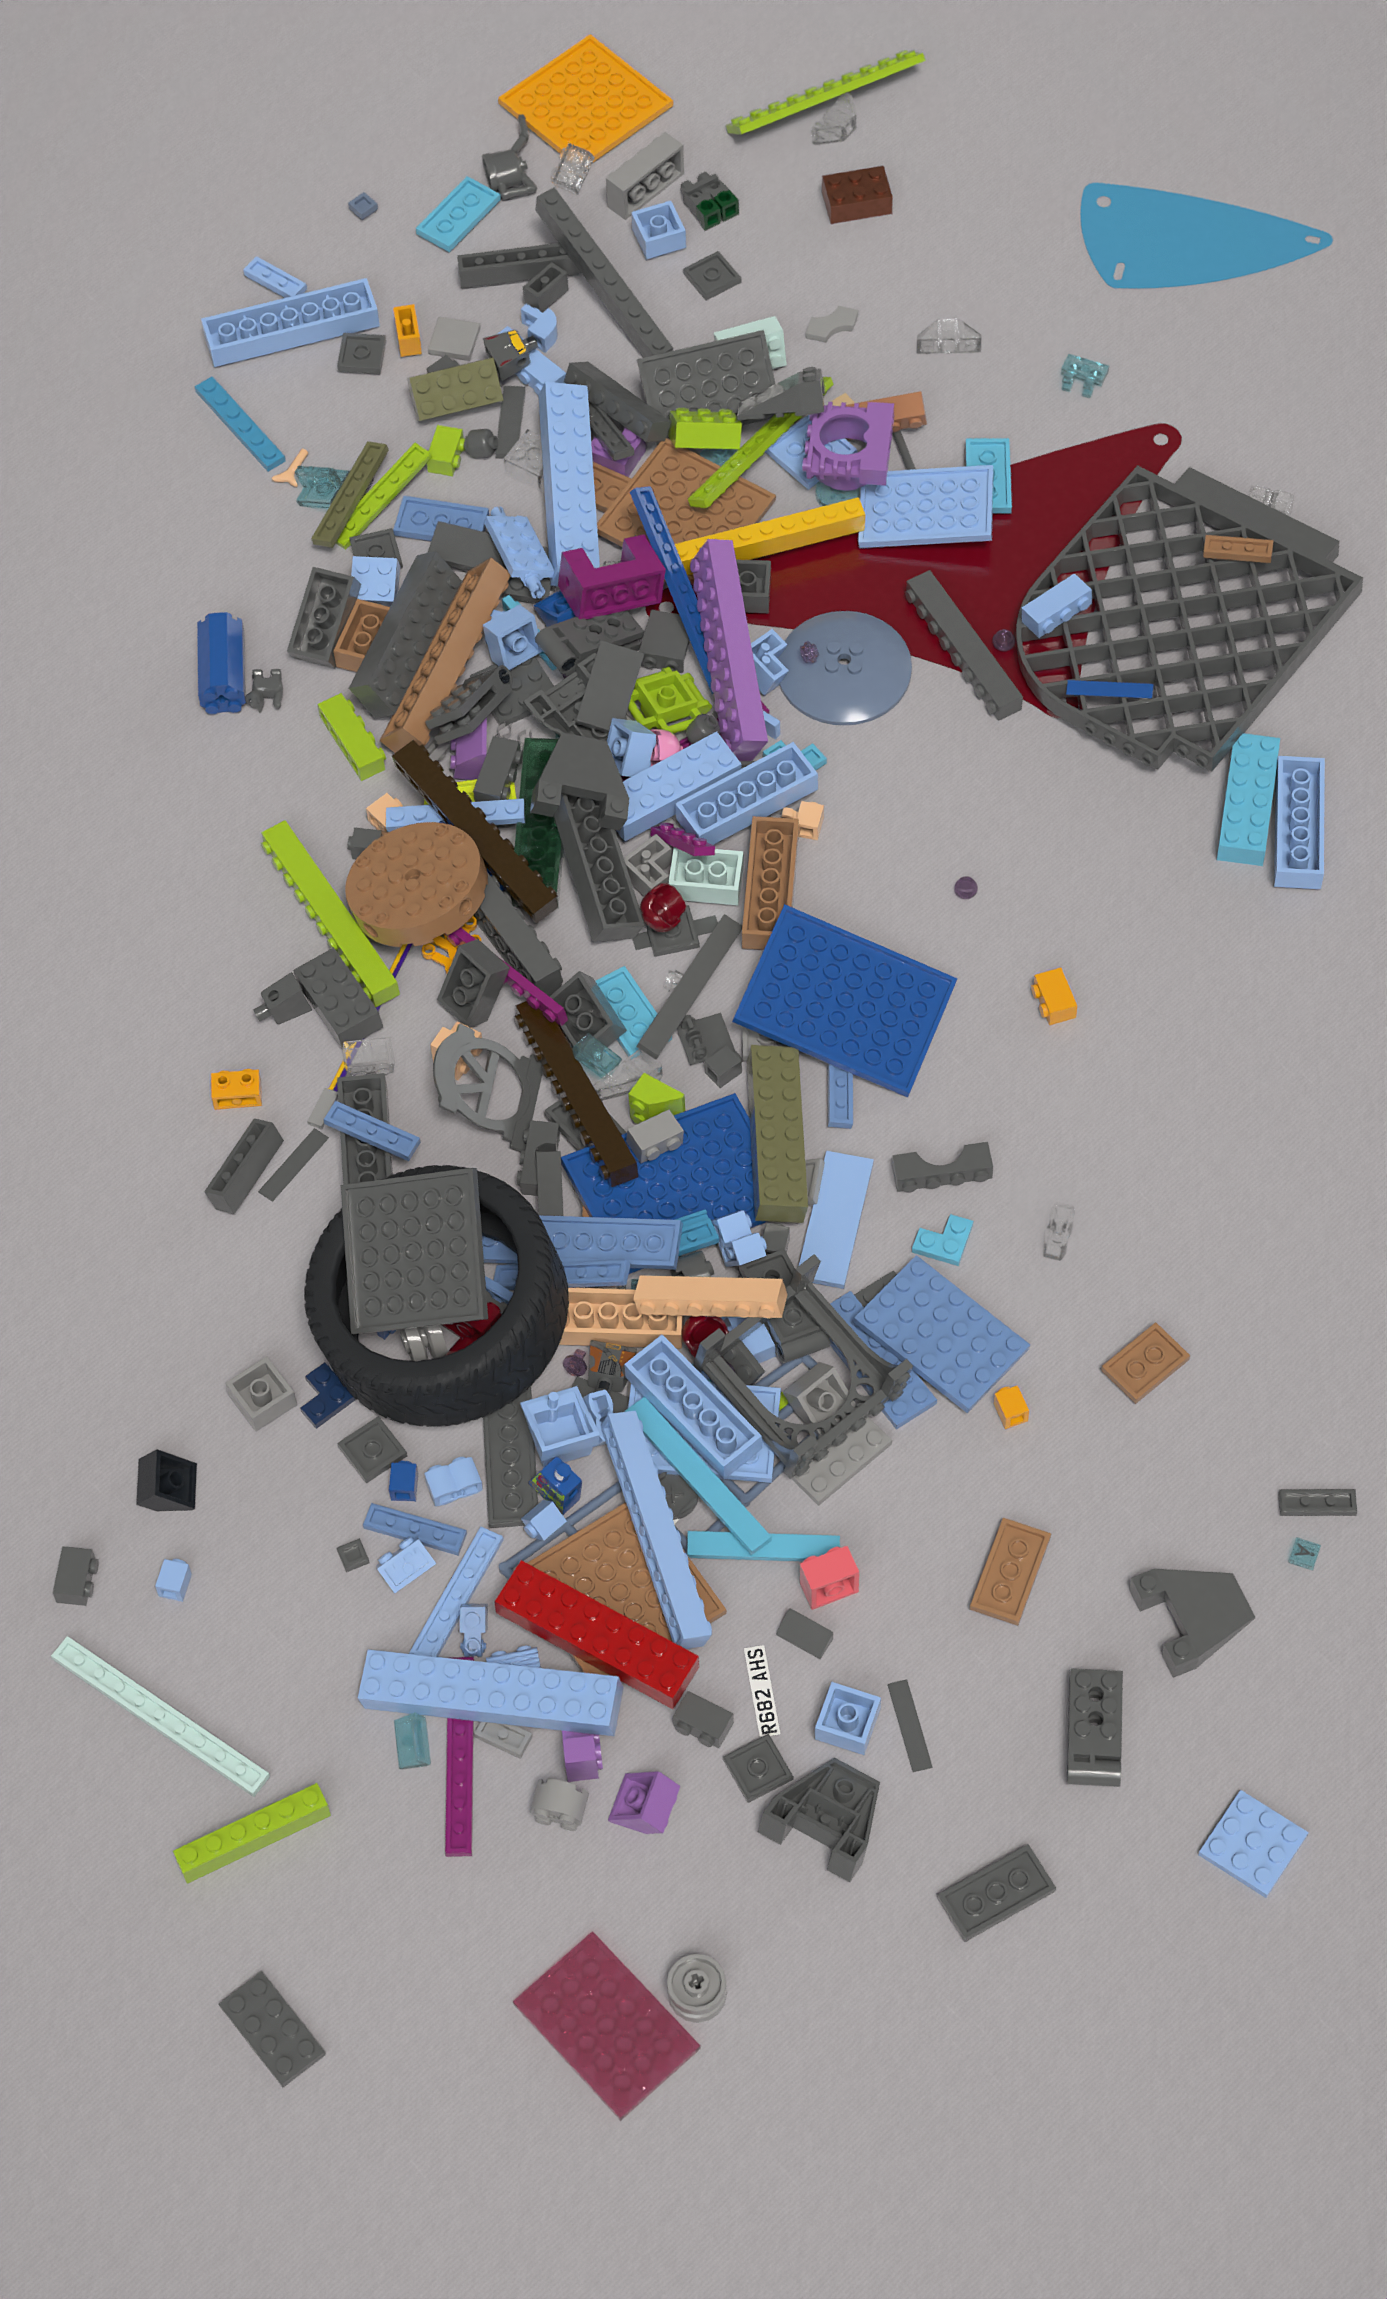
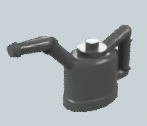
M523 114L518 116L521 133L511 149L482 154L483 167L489 188L494 191L499 190L500 196L503 199L526 194L530 195V193L537 191V186L525 174V169H528L527 162L517 155L525 142L529 140V131ZM522 183L525 185L518 188L507 189L508 187L518 186Z

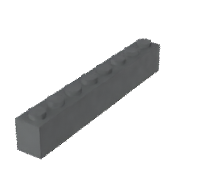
M929 570L907 580L905 596L908 602L914 604L919 617L925 619L928 623L930 632L933 635L936 634L943 650L949 652L954 665L959 666L965 680L971 682L976 695L986 703L989 713L994 714L999 721L1022 710L1023 696L932 572Z

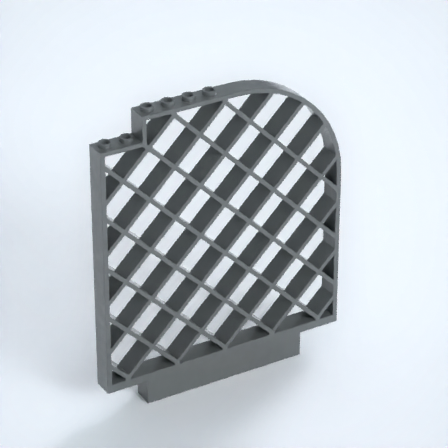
M1137 466L1029 589L1023 600L1017 620L1018 662L1027 685L1041 703L1055 715L1082 729L1088 735L1099 738L1107 745L1114 746L1126 755L1133 756L1145 765L1152 766L1157 770L1175 752L1178 756L1187 758L1199 767L1206 768L1212 772L1232 749L1239 737L1247 731L1362 593L1363 577L1333 563L1339 556L1340 541L1191 467L1174 484ZM1157 498L1174 507L1160 509ZM1149 499L1152 511L1121 515L1119 507L1123 503ZM1203 521L1220 530L1206 532ZM1195 522L1197 534L1167 539L1164 526ZM1157 529L1159 540L1128 544L1127 532ZM1118 534L1121 546L1090 551L1088 543L1092 538ZM1206 535L1274 540L1271 563L1238 560L1214 562L1213 558H1204V564L1175 568L1172 556L1198 551L1203 553ZM1164 557L1167 570L1136 574L1133 562ZM1126 564L1128 576L1097 581L1094 568ZM1287 568L1291 581L1260 585L1257 573ZM1296 568L1314 577L1299 579ZM1087 570L1090 582L1085 584L1092 589V599L1095 601L1097 612L1072 616L1069 621L1063 622L1055 627L1052 632L1038 638L1022 622V607L1058 584L1057 578L1060 574ZM1249 574L1252 587L1221 592L1218 579ZM1210 580L1213 593L1182 598L1179 585ZM1166 587L1172 588L1174 600L1143 604L1141 591ZM1328 592L1335 593L1337 600L1335 605L1313 609L1307 608L1304 596ZM1133 593L1136 606L1104 610L1102 598ZM1296 599L1299 611L1268 615L1266 602ZM1257 604L1260 617L1229 622L1226 609ZM1218 610L1220 624L1190 628L1187 615ZM1179 617L1182 630L1151 635L1148 621ZM1136 623L1141 624L1143 636L1112 641L1109 628ZM1304 628L1306 635L1304 642L1277 646L1274 637L1275 632ZM1102 630L1104 642L1073 647L1070 634ZM1265 634L1268 648L1237 652L1234 639ZM1063 635L1065 649L1028 655L1024 653L1022 645L1024 641ZM1226 640L1229 654L1198 659L1195 645ZM1187 647L1190 660L1159 665L1156 655L1157 651ZM1148 653L1150 667L1119 671L1116 658ZM1109 659L1112 673L1080 678L1077 664ZM1273 665L1276 674L1273 679L1250 683L1245 682L1242 669ZM1070 666L1073 678L1070 680L1156 684L1158 697L1127 702L1126 697H1118L1119 704L1087 709L1084 695H1066L1068 680L1042 684L1033 671ZM1234 671L1237 685L1206 690L1203 676ZM1195 677L1198 691L1166 695L1163 682ZM1077 696L1080 710L1061 699ZM1242 702L1244 713L1241 717L1214 721L1211 706ZM1203 709L1206 722L1174 727L1171 713ZM1163 714L1166 729L1134 733L1131 719ZM1124 721L1127 735L1106 723ZM1210 739L1213 750L1209 752L1192 742Z

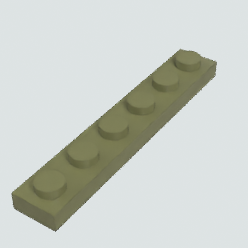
M367 441L313 534L311 540L314 545L333 548L388 453L389 449L386 444Z

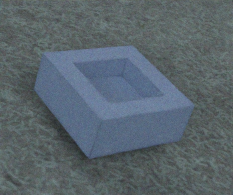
M365 192L348 202L349 209L361 220L378 210V204Z

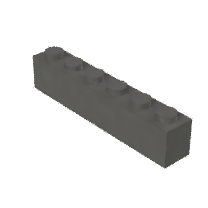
M560 243L457 255L461 289L531 280L551 262L566 271L567 275L582 274Z
M590 362L569 363L564 383L587 386L588 400L645 442L666 440L671 420Z

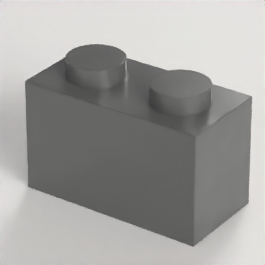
M551 262L523 286L524 304L537 308L541 312L545 311L569 290L567 272Z
M62 1546L53 1588L56 1603L87 1605L88 1597H92L94 1583L91 1582L93 1574H97L99 1564L92 1549Z
M687 1691L673 1715V1725L678 1732L686 1736L690 1734L698 1738L699 1742L707 1747L714 1746L718 1749L734 1724L733 1713L690 1691Z

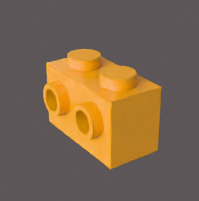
M259 1069L211 1073V1094L214 1109L262 1106V1085Z

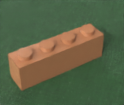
M921 391L859 402V407L867 408L868 402L894 403L893 432L904 428H919L927 424ZM848 404L846 407H854V404Z

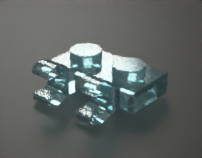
M1068 354L1061 368V375H1064L1062 380L1064 384L1061 390L1070 392L1074 380L1078 379L1085 381L1082 396L1091 398L1095 385L1102 387L1109 372V365Z

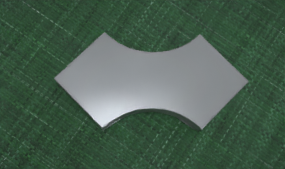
M838 306L828 316L820 318L811 317L806 331V338L827 342L832 335L838 332H852L859 315V310Z

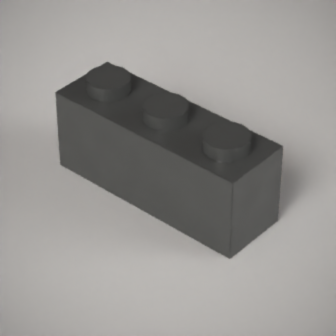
M493 736L473 790L475 802L509 800L511 782L514 783L517 777L516 768L523 761L524 752L521 751L519 741Z

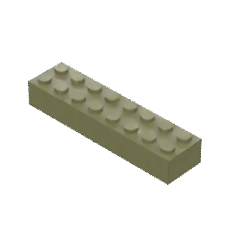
M751 1045L747 1058L755 1221L803 1223L808 1209L799 1050L792 1047Z

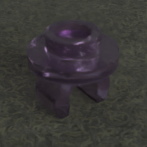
M576 1349L574 1355L566 1356L563 1366L570 1375L582 1376L585 1374L587 1365L583 1358L586 1352Z

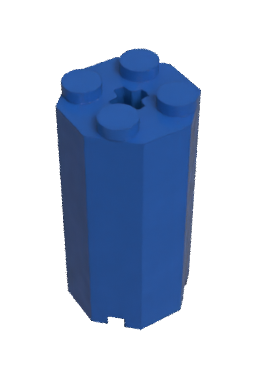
M228 612L209 613L205 616L203 622L201 620L197 622L198 697L200 706L204 707L208 714L237 713L241 711V706L246 703L243 621L238 617L237 620L233 619L232 614Z

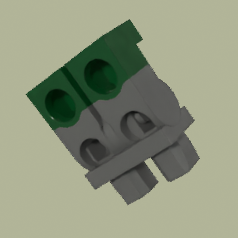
M705 171L699 174L696 183L692 184L688 180L681 183L684 204L700 220L701 227L705 231L720 224L721 220L725 222L739 215V199L719 180L716 174L710 176Z

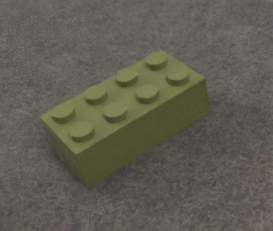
M494 358L478 360L407 378L417 421L504 401Z

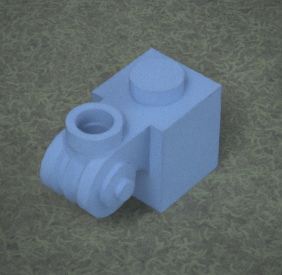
M462 1604L460 1606V1633H464L463 1643L460 1644L462 1653H464V1657H482L487 1647L484 1639H482V1633H486L488 1630V1604Z

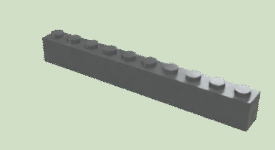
M553 187L538 195L535 211L641 355L648 357L673 351V347L556 188Z

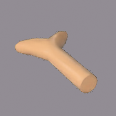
M301 449L289 468L273 476L272 480L274 482H288L293 487H298L294 475L307 457L308 451Z

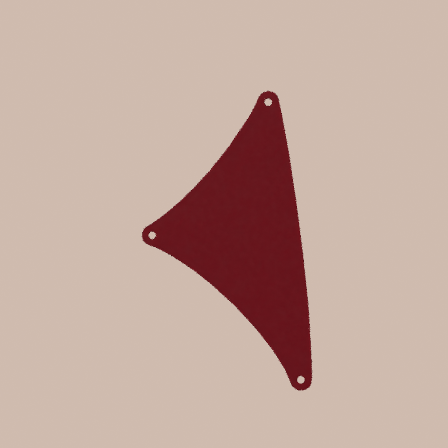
M1158 423L1011 464L1012 511L1011 513H993L992 541L859 548V532L751 559L771 561L769 613L745 612L747 624L795 629L805 621L821 614L836 611L860 612L874 616L894 628L905 641L911 656L962 672L960 667L955 666L952 662L949 652L943 650L936 634L933 635L930 632L925 619L919 617L914 604L909 603L905 596L907 580L930 570L1023 696V700L1037 707L1050 717L1058 719L1060 717L1045 707L1034 695L1020 669L1016 632L1018 615L1023 600L1041 574L1137 466H1140L1158 475L1166 462L1180 447L1182 436L1174 426ZM1157 434H1164L1168 437V442L1165 445H1158L1154 442V437ZM1143 500L1123 503L1119 507L1121 515L1136 513ZM1118 534L1092 538L1088 544L1090 551L1118 547L1120 546ZM1110 566L1094 568L1097 581L1105 580ZM1087 570L1062 573L1057 578V582L1059 584L1074 573L1084 583L1090 582ZM669 588L663 589L661 603H672L674 609L670 613L679 614ZM1092 599V604L1086 610L1080 611L1075 615L1093 613L1096 607L1094 599ZM661 603L645 606L647 615L650 616L651 610L660 611L659 606ZM1089 631L1070 634L1073 647L1086 645ZM1063 635L1022 642L1025 655L1065 649ZM1077 664L1079 675L1081 676L1082 664ZM1070 666L1033 671L1042 684L1073 679ZM1077 696L1065 698L1066 703L1078 709Z

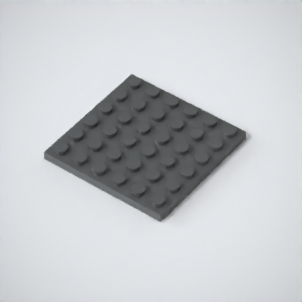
M477 1168L341 1185L351 1334L488 1319Z

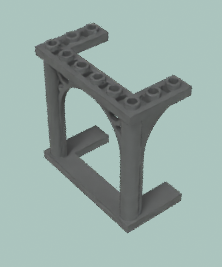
M815 1254L795 1268L790 1285L786 1287L788 1295L785 1307L796 1299L840 1349L847 1360L851 1374L850 1391L845 1403L834 1415L813 1424H795L778 1418L764 1407L722 1358L724 1354L770 1318L748 1317L726 1335L720 1328L700 1343L693 1364L700 1373L703 1371L739 1413L758 1431L765 1443L786 1466L784 1473L789 1479L793 1478L796 1474L798 1477L802 1476L809 1470L811 1462L815 1459L819 1462L829 1453L827 1449L832 1445L838 1447L848 1438L847 1433L852 1429L856 1432L866 1424L865 1419L871 1414L874 1417L877 1416L885 1408L884 1404L890 1399L892 1402L897 1400L904 1393L903 1389L907 1386L906 1382L911 1378L910 1372L913 1368L908 1359L899 1365H894L874 1353L812 1283L821 1261ZM858 1371L862 1372L863 1378L857 1377ZM862 1384L869 1385L874 1393L870 1396H863L856 1391V1387ZM855 1399L864 1402L856 1404V1408L851 1405V1402ZM835 1417H841L842 1421L837 1422ZM785 1429L793 1431L791 1441L788 1439L789 1434L784 1432ZM822 1429L824 1434L820 1433L818 1440H816L814 1431ZM801 1431H806L809 1437L798 1444L797 1435Z

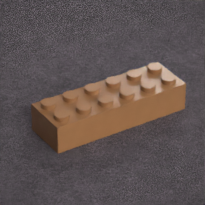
M752 817L742 927V949L764 950L784 904L793 908L799 819Z

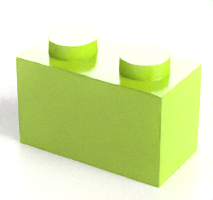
M437 425L428 451L432 455V458L427 462V471L429 473L453 477L455 469L460 467L461 451H465L463 429Z

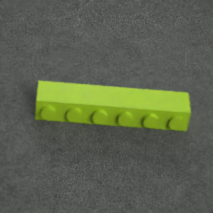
M315 1783L173 1850V1853L188 1884L330 1817V1810L318 1783Z

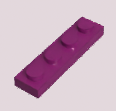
M660 823L658 827H651L652 837L657 834L665 843L692 856L715 855V846L707 843L706 839L697 838L696 834L686 833L685 829L675 828L672 823Z

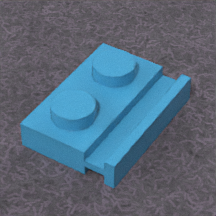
M706 1209L675 1219L681 1220L683 1223L678 1256L719 1243V1236L711 1219L707 1216Z

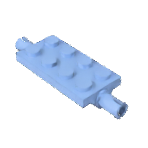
M494 507L491 510V516H486L484 524L510 576L520 577L524 585L529 588L532 597L535 599L536 596L541 598L545 594V589L542 587L540 580L552 578L555 570L527 517L506 516L502 507Z

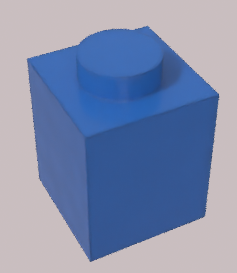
M410 1461L391 1463L389 1483L391 1501L416 1502L419 1475L416 1463Z

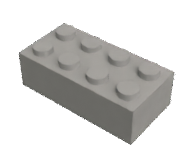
M664 132L630 160L625 161L616 171L611 172L606 178L608 208L626 220L631 216V212L642 208L684 175L683 144Z

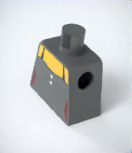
M517 330L483 338L485 352L489 358H494L497 374L501 381L530 365L529 351L538 348L534 336L522 340Z

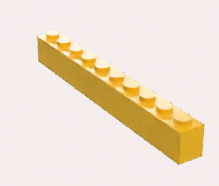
M859 497L677 543L675 547L688 576L693 574L690 569L691 560L707 539L733 540L736 560H751L864 531L866 514Z

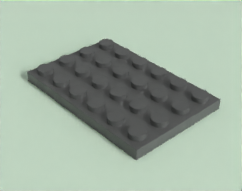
M764 330L636 359L646 403L668 419L670 411H676L677 408H687L689 411L697 412L701 408L709 409L711 412L729 409L737 416L738 404L776 384ZM776 413L764 415L765 418L747 419L740 420L742 426L771 419ZM656 441V442H655L656 446H657L661 441Z

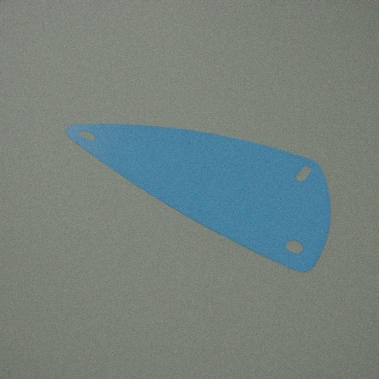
M1090 183L1084 188L1081 200V228L1088 254L1100 276L1107 285L1113 288L1179 287L1237 278L1293 262L1327 248L1333 243V238L1329 233L1294 221L1240 206L1184 194L1125 185ZM1101 196H1106L1111 199V204L1108 207H1101L1097 204V199ZM1313 236L1321 239L1320 243L1317 244L1307 242L1305 238ZM1124 263L1125 268L1122 278L1120 280L1114 279L1116 265Z

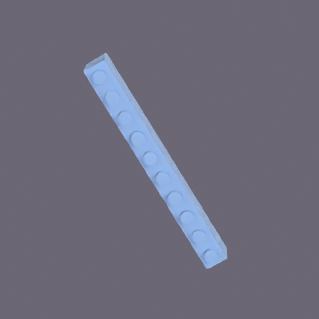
M636 1410L608 1414L601 1425V1429L672 1641L685 1649L703 1647L712 1635V1627L706 1619L703 1600L699 1598L697 1593L696 1580L691 1575L688 1566V1556L683 1551L680 1533L675 1528L673 1512L668 1507L665 1488L660 1484L658 1468L653 1463L650 1454V1444L646 1441L643 1433L642 1421L638 1419Z

